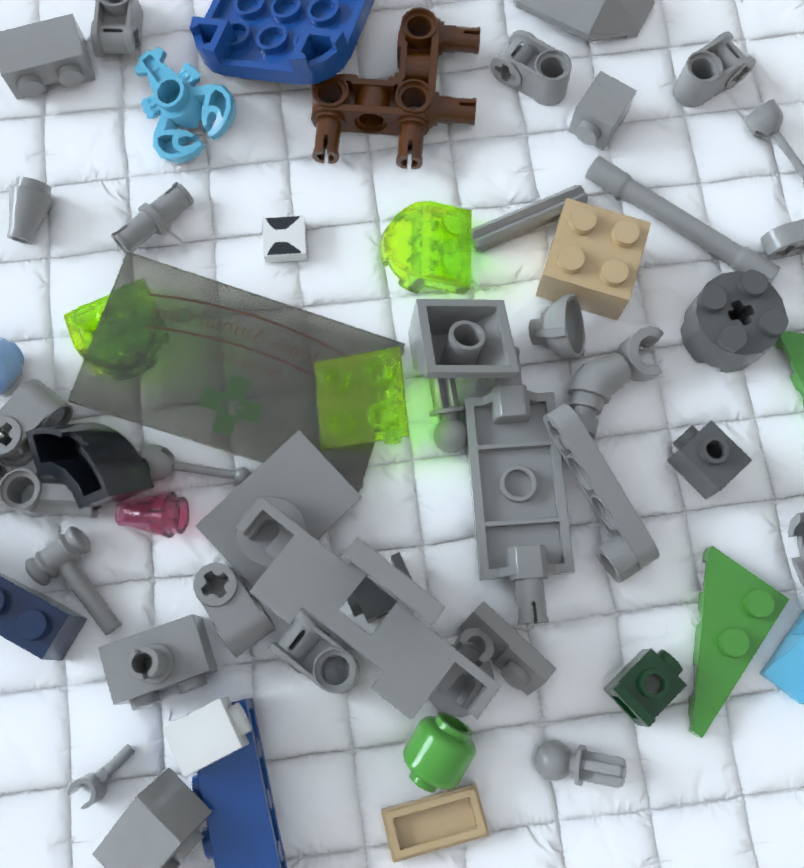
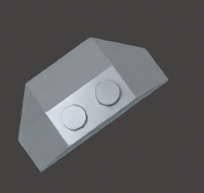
M512 0L516 8L585 40L613 39L621 36H626V38L637 37L655 4L654 0Z

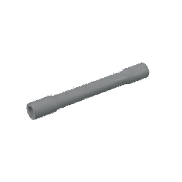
M597 156L585 175L586 179L616 197L623 198L726 262L734 271L746 272L748 270H756L765 274L768 282L771 283L781 268L752 249L739 245L635 181L630 174L601 156Z

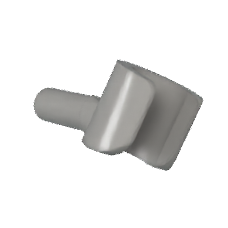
M126 744L96 773H89L71 783L68 788V795L78 791L84 784L91 790V797L80 808L81 810L89 808L104 798L107 792V782L135 753V750L129 744Z

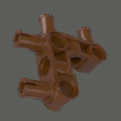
M421 7L413 8L407 11L401 20L397 40V68L399 72L395 73L394 77H390L388 80L358 78L357 74H336L331 79L312 84L313 104L311 121L316 128L314 150L312 153L313 159L324 164L327 149V154H329L328 164L337 163L340 155L341 132L399 135L396 157L397 166L407 169L408 155L412 154L411 169L422 167L424 136L429 132L430 128L437 126V123L470 124L472 126L475 124L477 98L439 96V92H435L438 55L442 56V52L474 53V55H478L481 27L444 25V21H440L441 18H436L430 10Z

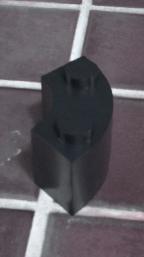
M95 422L36 428L25 432L38 477L50 475L61 480L72 492L79 509L126 500L154 488L150 467L146 459L140 456L134 446L123 435L109 426Z

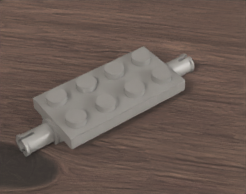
M514 346L520 371L518 378H495V388L491 390L490 394L482 397L464 398L463 406L465 407L464 419L467 429V452L479 581L510 579L511 582H515L519 617L518 625L533 623V619L534 624L549 622L543 580L548 579V576L573 574L575 568L562 457L543 422L544 415L556 408L554 392L535 393L527 390V386L522 384L519 359L520 349Z

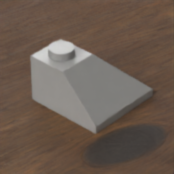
M416 299L408 337L413 368L425 378H518L520 371L504 300Z

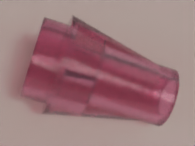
M175 492L118 501L115 508V520L118 526L132 527L172 538L175 534L185 532L189 522V504L185 497H178Z

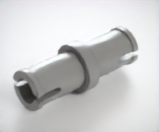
M176 181L152 203L148 204L145 202L138 207L139 213L116 232L114 231L111 237L125 254L131 256L136 249L156 233L159 235L163 234L168 229L167 224L187 207L192 206L194 200L187 189Z

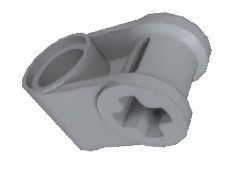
M139 0L95 1L94 19L91 23L90 35L92 49L97 58H105L107 54H129L131 59L140 58L142 51L143 10Z
M516 30L510 36L509 46L505 51L492 59L490 68L495 78L503 85L518 90L541 105L554 106L564 100L566 96L572 61L564 51L544 43L530 32Z
M729 31L720 34L711 43L688 57L673 87L674 97L680 104L687 107H699L722 91L737 85L754 68L756 60L753 56L746 57L732 42L734 36Z
M30 379L23 383L0 409V432L2 433L0 435V462L8 467L19 468L33 460L25 432L36 428L67 425L73 415L72 406L38 379ZM12 438V441L10 442V444H8V445L6 446V443L8 442V440H10V439ZM20 448L24 452L23 454H19L16 450Z
M210 563L203 566L196 573L193 580L194 593L212 619L217 633L236 658L276 630L274 623L256 597L249 593L240 577L227 565ZM214 576H218L222 580L229 579L224 584L226 594L223 597L214 593L208 594V591L213 587L210 580Z
M301 611L294 617L295 621L278 643L272 642L268 647L284 663L298 673L304 674L327 692L339 694L348 692L356 686L360 678V666L357 659L330 637L331 634ZM342 657L348 662L350 668L349 675L342 684L332 685L326 679L325 667L331 659Z

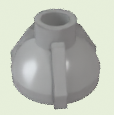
M575 294L563 295L544 310L540 318L530 320L529 337L533 345L545 344V347L552 349L557 355L568 359L584 356V320Z

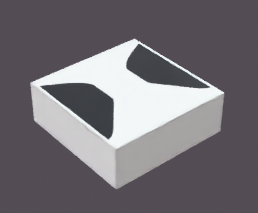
M304 215L262 217L263 257L265 263L308 260Z

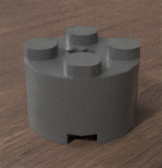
M748 270L746 272L734 271L722 273L706 283L685 312L680 332L684 347L698 363L704 361L712 367L721 368L719 372L728 373L743 370L756 362L776 344L780 336L785 332L789 320L782 297L772 284L768 282L765 274L756 270Z

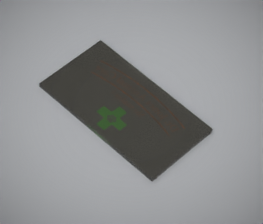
M127 251L122 259L123 263L74 386L69 392L68 401L259 463H264L300 430L359 493L360 489L364 486L363 479L401 356L405 353V343Z

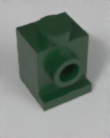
M652 648L642 649L603 690L636 725L650 727L656 721L655 718L687 684L678 676L683 671V668L672 655L663 649L656 653ZM650 674H653L660 682L659 689L655 693L649 692L645 686L646 678Z

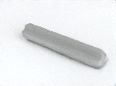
M574 185L474 227L470 230L469 235L471 244L477 252H483L559 219L566 198L587 203V194L581 185Z

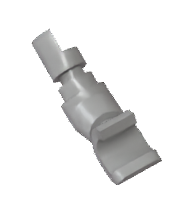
M651 326L641 328L620 344L616 353L582 364L575 373L568 391L572 396L569 406L578 414L593 440L599 424V420L595 418V415H601L603 406L610 402L611 395L628 384L630 380L645 382L663 373L658 364L647 365L639 355V347L650 348L661 339L664 332L660 328Z

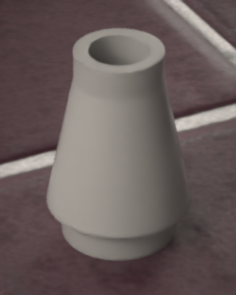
M18 176L16 177L15 185L9 186V229L7 233L9 239L24 244H34L35 236L54 200L50 196L52 188L48 184L33 178Z

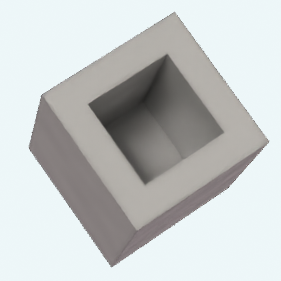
M600 71L576 106L568 132L576 135L581 142L593 145L604 151L627 116L637 90Z

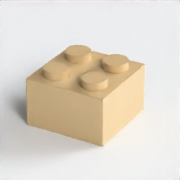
M566 198L535 296L555 302L563 295L575 294L581 310L618 320L630 301L651 222Z

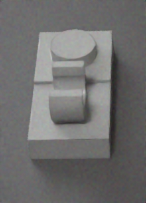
M484 601L459 627L463 633L456 639L454 648L458 651L467 642L475 643L479 648L480 654L473 663L480 668L491 658L493 660L492 663L501 671L504 680L513 688L522 690L527 696L545 684L557 669Z

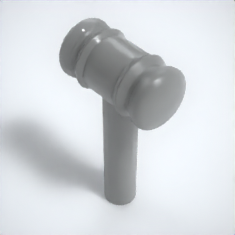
M70 526L65 534H59L49 545L41 551H37L34 558L27 559L25 561V569L31 579L42 586H47L52 578H58L60 574L107 636L119 628L122 623L77 565L76 561L81 560L82 554L91 552L92 547L88 537L80 529Z

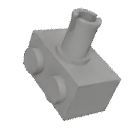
M195 614L98 647L113 705L130 703L132 711L160 702L159 692L177 686L179 694L205 686L208 684L206 676L218 672L203 618Z

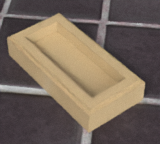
M475 782L381 809L393 863L490 836Z

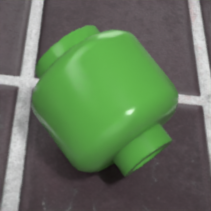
M439 712L437 716H426L421 719L403 750L404 763L411 771L409 775L411 781L427 792H435L436 788L442 790L454 789L461 782L476 755V747L471 739L472 730L464 722L445 712Z

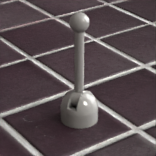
M771 99L755 109L744 122L756 136L773 137L803 179L802 185L804 188V165L780 133L779 129L783 123V113L775 100Z
M145 443L140 455L149 464L152 481L163 480L173 470L234 479L240 485L252 474L245 467L235 471L177 462L174 459L173 453L168 448L157 444Z

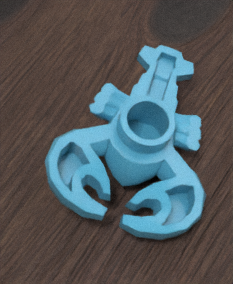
M158 46L154 51L150 49L139 58V63L134 67L139 77L148 76L150 88L154 92L152 96L142 99L141 105L146 118L155 119L160 116L153 137V148L159 157L174 164L187 163L199 156L206 146L199 140L198 136L189 131L177 129V127L196 128L199 126L202 118L205 131H209L208 136L214 141L223 136L233 124L237 114L236 101L225 85L209 84L196 86L200 81L201 75L188 62L184 63L180 72L176 74L173 69L163 64L167 54ZM189 142H195L191 145L185 146Z

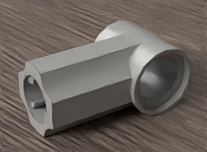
M21 468L6 473L0 480L1 503L8 509L27 517L37 518L48 515L97 518L99 510L102 509V505L79 509L72 492L61 480L50 475L38 477L37 473ZM34 484L35 491L32 498L22 503L21 495L23 490L29 485Z

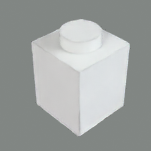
M229 697L219 698L162 728L183 778L250 744L246 737V733L251 731L247 715L240 703L237 702L232 705Z

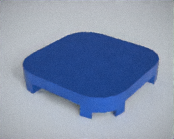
M213 0L205 17L192 16L189 29L204 64L214 73L227 77L296 85L317 84L331 79L344 69L352 57L375 0Z

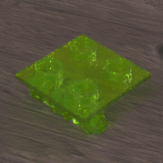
M399 346L314 362L322 450L384 441V444L387 445L402 443L403 437H409L401 349Z

